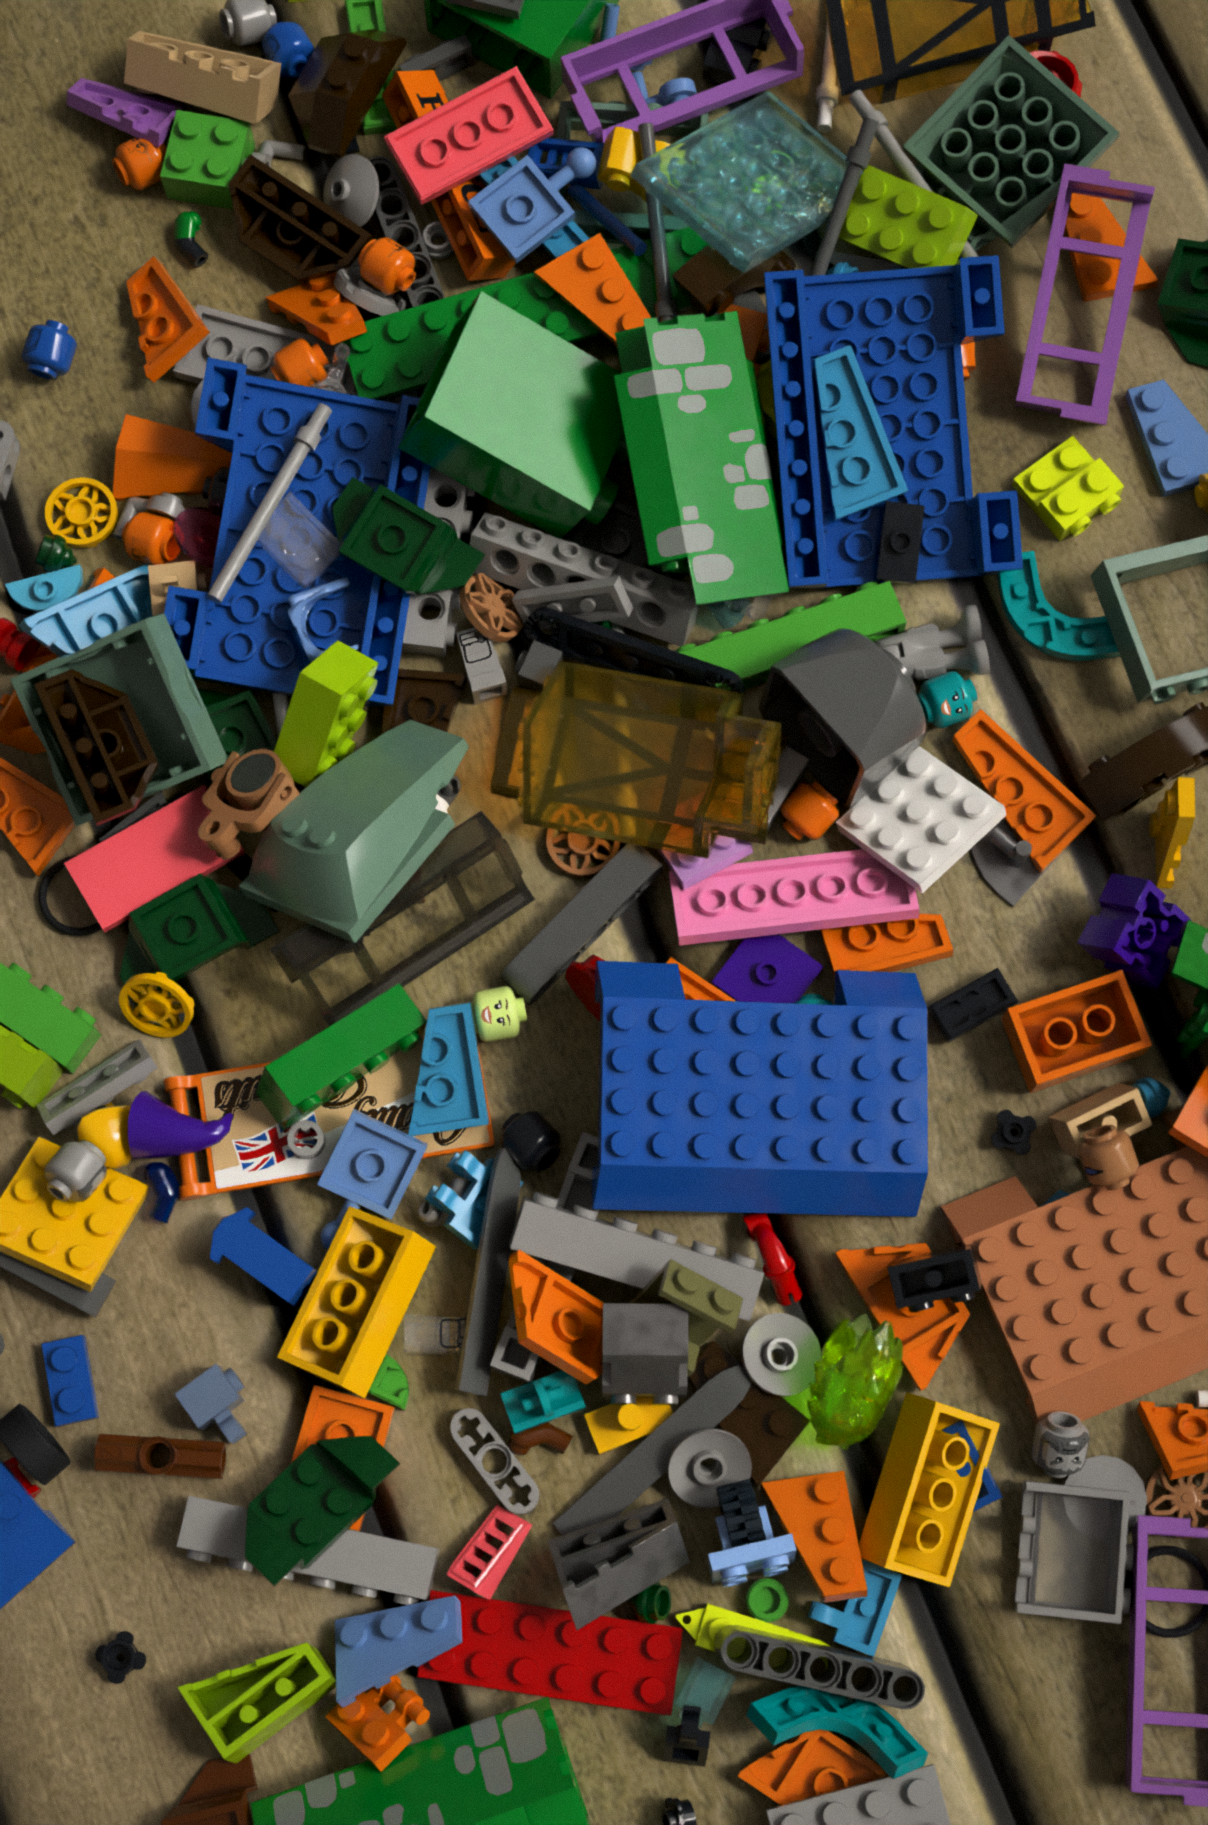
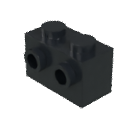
M972 1244L892 1261L887 1267L897 1309L908 1307L909 1312L934 1307L933 1301L949 1298L950 1303L975 1298L974 1292L980 1291L982 1287Z

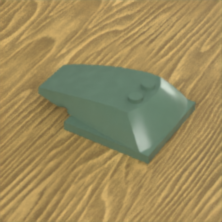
M1008 35L903 145V150L917 163L916 169L934 193L962 204L978 215L967 239L975 252H977L998 236L1013 248L1056 203L1064 163L1090 168L1119 138V131Z
M408 720L359 748L319 776L274 817L260 840L252 860L249 875L239 885L240 890L249 899L356 943L455 826L448 813L435 809L438 804L436 795L440 789L447 786L469 745L462 737L413 720Z

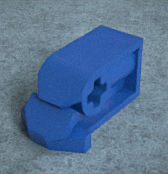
M248 1207L234 1214L222 1217L212 1230L210 1259L219 1264L224 1257H227L297 1308L307 1295L318 1271L250 1223L256 1213Z

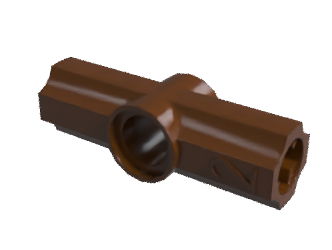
M99 1434L95 1445V1471L147 1474L161 1477L177 1476L223 1479L227 1456L226 1442L173 1439L161 1436L142 1437ZM166 1445L170 1450V1460L166 1466L156 1468L151 1462L152 1452L156 1447Z

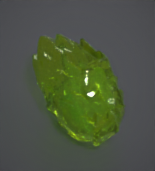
M867 1314L858 1315L852 1322L847 1318L835 1327L824 1344L819 1361L814 1363L815 1383H809L811 1399L807 1400L808 1410L811 1415L810 1421L817 1432L815 1440L818 1444L838 1446L847 1450L851 1444L861 1442L875 1431L885 1413L887 1404L893 1397L903 1370V1365L901 1364L903 1355L902 1341L898 1337L894 1339L891 1322L885 1320L873 1331Z

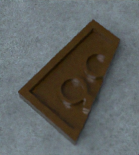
M712 1341L697 1359L695 1370L688 1378L698 1391L720 1372L734 1366L743 1365L716 1342ZM752 1381L745 1398L719 1423V1426L722 1430L738 1437L746 1446L752 1462L751 1478L758 1487L810 1420L784 1398L763 1391Z

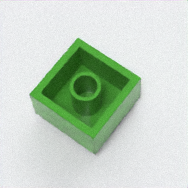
M176 110L160 174L167 199L233 210L228 184L244 164L245 159L254 152L255 141L250 123L242 120Z

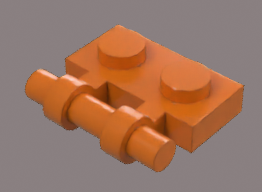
M396 1674L390 1677L391 1682L378 1689L373 1686L366 1694L362 1692L355 1696L356 1701L344 1708L337 1704L325 1716L331 1725L380 1772L412 1741L411 1737L404 1730L412 1720L418 1725H423L430 1717V1711L423 1706V1699L413 1690H406L402 1687L401 1680ZM389 1700H392L395 1703V1708L388 1715L381 1708Z

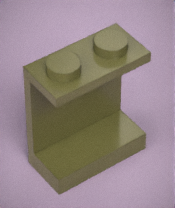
M670 1259L630 1303L677 1304L688 1310V1379L695 1370L700 1346L718 1328L731 1334L736 1330L743 1298Z

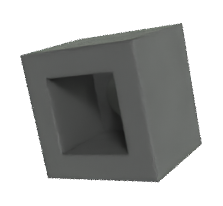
M534 640L529 652L525 650L521 652L515 666V672L518 673L519 687L551 692L560 674V661H563V652Z

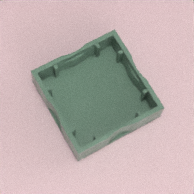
M164 613L138 621L96 640L86 648L53 659L10 679L34 733L47 751L53 776L76 827L93 820V817L52 729L34 686L36 683L73 669L82 673L85 677L102 682L128 695L159 764L142 798L225 764L228 759Z

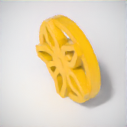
M73 478L61 483L52 491L45 505V520L53 536L57 534L64 537L68 546L92 548L112 533L118 520V506L112 492L103 483L91 478ZM83 487L76 497L65 493L70 489ZM93 488V495L90 499L86 496ZM99 491L108 498L110 506L98 503ZM58 499L68 501L66 507ZM54 505L63 513L55 524L52 517ZM103 511L110 513V515L99 517L98 512ZM95 522L101 525L107 523L105 527L98 533V527L96 526ZM65 523H70L69 527L60 530ZM88 527L92 531V536L89 538L84 534V529ZM77 529V534L81 539H74L67 536L73 534Z
M157 971L155 974L142 973L134 975L125 982L119 994V1005L124 1016L132 1025L149 1035L163 1038L178 1036L188 1028L193 1019V998L189 997L185 990L169 979L165 973ZM157 986L161 987L162 991L158 990ZM128 995L138 1003L135 1009L130 1005ZM184 1013V1021L181 1023L178 1014ZM148 1021L158 1022L162 1026L154 1025Z

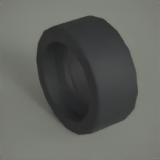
M19 1403L0 1419L1 1441L17 1461L39 1483L47 1485L70 1465L71 1461L61 1445L24 1405Z

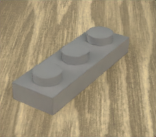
M619 576L520 590L516 592L512 599L523 624L533 611L540 607L551 608L588 622L627 618L633 610V605ZM542 620L538 622L540 629H547L551 626L550 624L547 626V622L543 623Z
M139 1039L36 1106L45 1125L55 1135L62 1129L74 1126L82 1116L93 1109L108 1104L114 1099L115 1095L132 1084L144 1081L158 1067Z

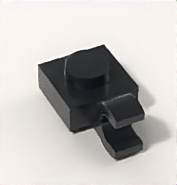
M684 1705L681 1725L677 1727L667 1726L663 1761L705 1767L709 1750L710 1731H703L698 1728L701 1707Z

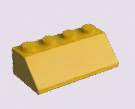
M349 1206L277 1358L337 1387L366 1398L436 1246L412 1230Z
M906 1392L859 1541L861 1558L893 1571L950 1587L982 1484L984 1466L987 1468L1000 1423ZM961 1420L963 1421L980 1456L976 1467L969 1455V1445L966 1440L961 1438L958 1432L950 1434L941 1430ZM968 1461L971 1471L967 1476L960 1477L956 1470L961 1469Z

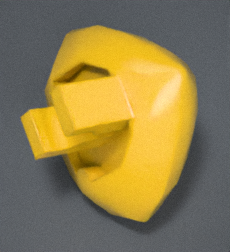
M109 1102L104 1105L105 1108L95 1109L82 1116L77 1126L79 1142L86 1140L102 1151L106 1158L104 1163L106 1167L118 1169L128 1165L133 1158L128 1145V1117L131 1106H114Z

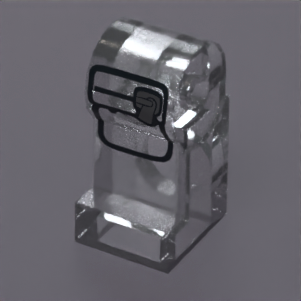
M405 1314L404 1353L411 1356H455V1354H461L467 1317Z

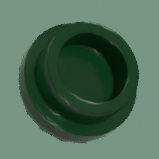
M57 534L54 537L44 535L35 559V564L43 566V571H58L63 567H71L77 563V559L73 556L72 549L67 545L64 537Z
M658 1581L626 1602L639 1621L654 1624L658 1620L662 1621L667 1618L671 1609V1593L667 1586L661 1585Z

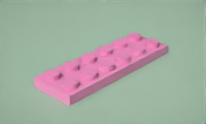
M863 849L736 863L685 890L673 872L669 871V883L679 946L919 918V904L915 888Z

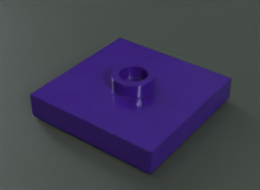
M780 934L744 938L712 980L711 984L735 1001L794 1003L805 994L824 966Z

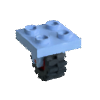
M750 1479L716 1487L722 1516L715 1517L722 1551L708 1554V1568L712 1583L721 1581L723 1587H731L747 1582L746 1576L749 1574L763 1571L764 1577H771L788 1572V1565L794 1563L796 1556L793 1535L791 1533L779 1537L773 1536L766 1506L758 1507Z

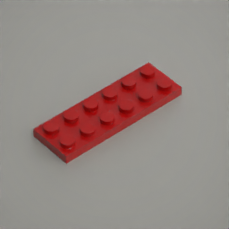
M431 1590L429 1601L454 1595L461 1601L463 1642L420 1665L417 1677L672 1715L683 1628L600 1616L579 1630H576L571 1613L567 1610L495 1599L488 1600L481 1597Z

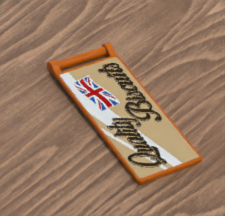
M422 1036V1041L414 1048L405 1053H402L401 1050L389 1058V1062L381 1069L372 1074L368 1072L348 1090L334 1096L300 1120L315 1122L320 1126L325 1136L323 1151L317 1157L309 1160L300 1159L293 1154L287 1141L290 1128L283 1132L256 1094L264 1067L271 1062L164 1079L165 1093L170 1094L171 1107L179 1113L189 1116L186 1091L197 1088L203 1122L218 1120L226 1113L233 1115L229 1133L219 1143L206 1148L210 1182L198 1183L194 1153L178 1156L182 1186H179L180 1200H194L215 1194L320 1177L353 1109L408 1134L425 1036ZM482 1064L481 1071L490 1123L488 1125L413 1136L427 1143L422 1159L450 1155L455 1152L462 1153L464 1150L468 1152L491 1148L495 1145ZM301 1131L296 1136L300 1143L295 1145L299 1149H302L305 1145L313 1148L317 1143L313 1137L317 1136L314 1131L308 1134Z

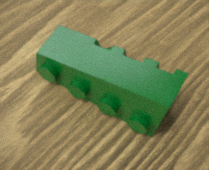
M399 983L266 1065L256 1094L284 1132L334 1096L348 1090L368 1072L372 1074L381 1069L389 1062V1058L401 1050L402 1053H405L418 1045L423 1039L421 1034L427 1024V1020Z

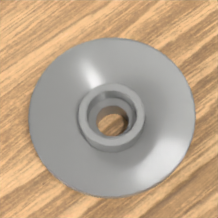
M349 154L340 158L329 171L323 190V203L358 226H364L373 215L377 206L379 179L375 167L366 157Z
M773 1313L763 1316L749 1327L743 1338L741 1355L744 1368L754 1384L763 1391L775 1396H793L809 1388L816 1380L822 1362L820 1344L812 1329L799 1318L785 1313ZM772 1351L778 1352L781 1355V1365L776 1364L772 1360Z
M703 1429L689 1434L676 1445L668 1462V1477L674 1492L686 1503L701 1508L719 1507L716 1487L750 1479L752 1472L751 1457L744 1443L732 1433L721 1429ZM707 1458L715 1459L714 1462L709 1466H703L700 1464L703 1460Z

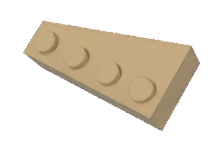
M138 31L127 39L124 84L136 87V90L141 93L160 94L253 124H257L277 107L281 63Z

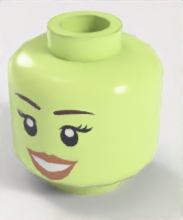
M508 986L479 990L474 993L471 1006L475 1032L479 1035V1038L483 1042H493L517 1037L520 1032V1022L527 1021L523 997L515 998L513 990Z

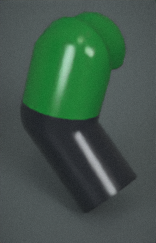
M184 211L175 219L174 245L194 267H200L207 261L209 256L195 241V232L200 230L199 225L202 224V220L196 212Z

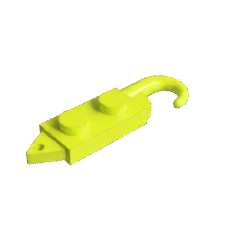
M708 1603L706 1608L675 1615L679 1623L695 1639V1646L714 1652L715 1636L722 1627L727 1625H740L830 1646L820 1639ZM686 1615L691 1618L689 1624L683 1622V1617ZM743 1637L732 1639L727 1646V1655L733 1658L740 1656L746 1648L745 1639ZM778 1647L770 1653L768 1660L770 1667H778L785 1662L787 1658L786 1648ZM818 1657V1658H821V1659L824 1661L825 1666H826V1669H827V1667H828L827 1658H826V1657Z

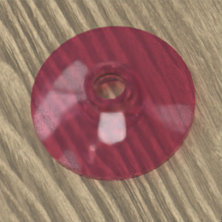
M205 507L186 509L177 516L173 525V535L176 543L192 560L206 567L213 568L221 516L212 514L209 508Z

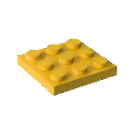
M38 1137L0 1198V1252L91 1292L147 1197L149 1185L106 1167V1178L84 1202H74L71 1200L61 1202L49 1193L47 1189L49 1183L45 1178L44 1168L62 1146Z

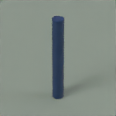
M574 182L569 186L568 195L635 256H641L646 251L647 245L578 182Z

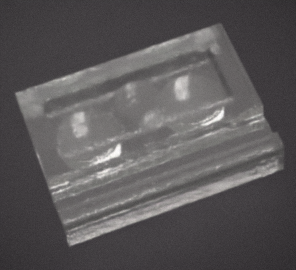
M291 492L278 504L257 540L303 589H306L341 555L338 551V539Z

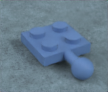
M575 148L568 154L566 165L547 179L531 158L526 155L468 201V206L517 264L575 218V211L558 191L574 178L584 179L592 175L596 168V158L592 151L587 148Z
M353 1109L317 1183L318 1186L346 1198L337 1219L328 1222L321 1231V1243L325 1249H329L349 1206L360 1209L363 1206L392 1219L424 1155L427 1143Z

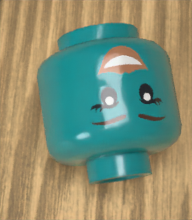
M955 671L946 672L924 681L920 687V693L916 694L922 705L926 724L932 723L937 728H946L970 718L973 712V702L978 699L972 681L970 679L964 680Z

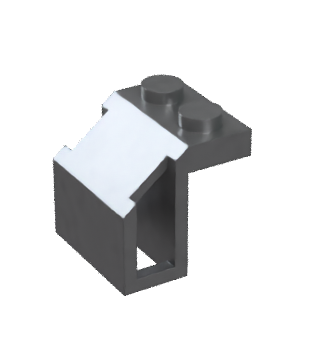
M603 1303L602 1397H611V1404L613 1405L636 1404V1397L653 1398V1405H678V1398H686L688 1310L677 1304Z

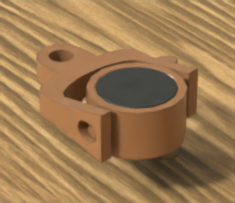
M258 749L252 750L240 757L237 752L232 751L223 767L217 768L212 772L211 780L213 783L202 797V801L210 811V814L198 829L199 838L207 848L214 850L219 858L221 857L223 860L230 859L240 850V841L235 838L240 830L248 833L262 831L275 816L300 795L294 786L291 773L277 754L272 750ZM223 798L227 800L230 806L222 802Z

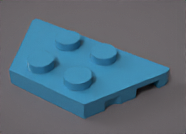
M144 564L23 619L19 626L25 633L54 654L62 657L86 648L96 640L138 621L152 617L148 582L149 564Z

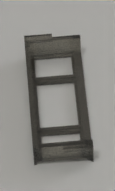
M480 811L452 829L356 943L307 924L270 948V951L291 984L299 980L314 1006L326 1023L331 1026L400 983L404 987L533 902L535 898L521 876L523 872L508 842L504 838L502 839L501 833L485 814ZM494 852L505 876L514 888L476 912L457 875ZM446 883L465 920L381 975L361 938ZM350 946L371 982L330 1008L309 975V972Z

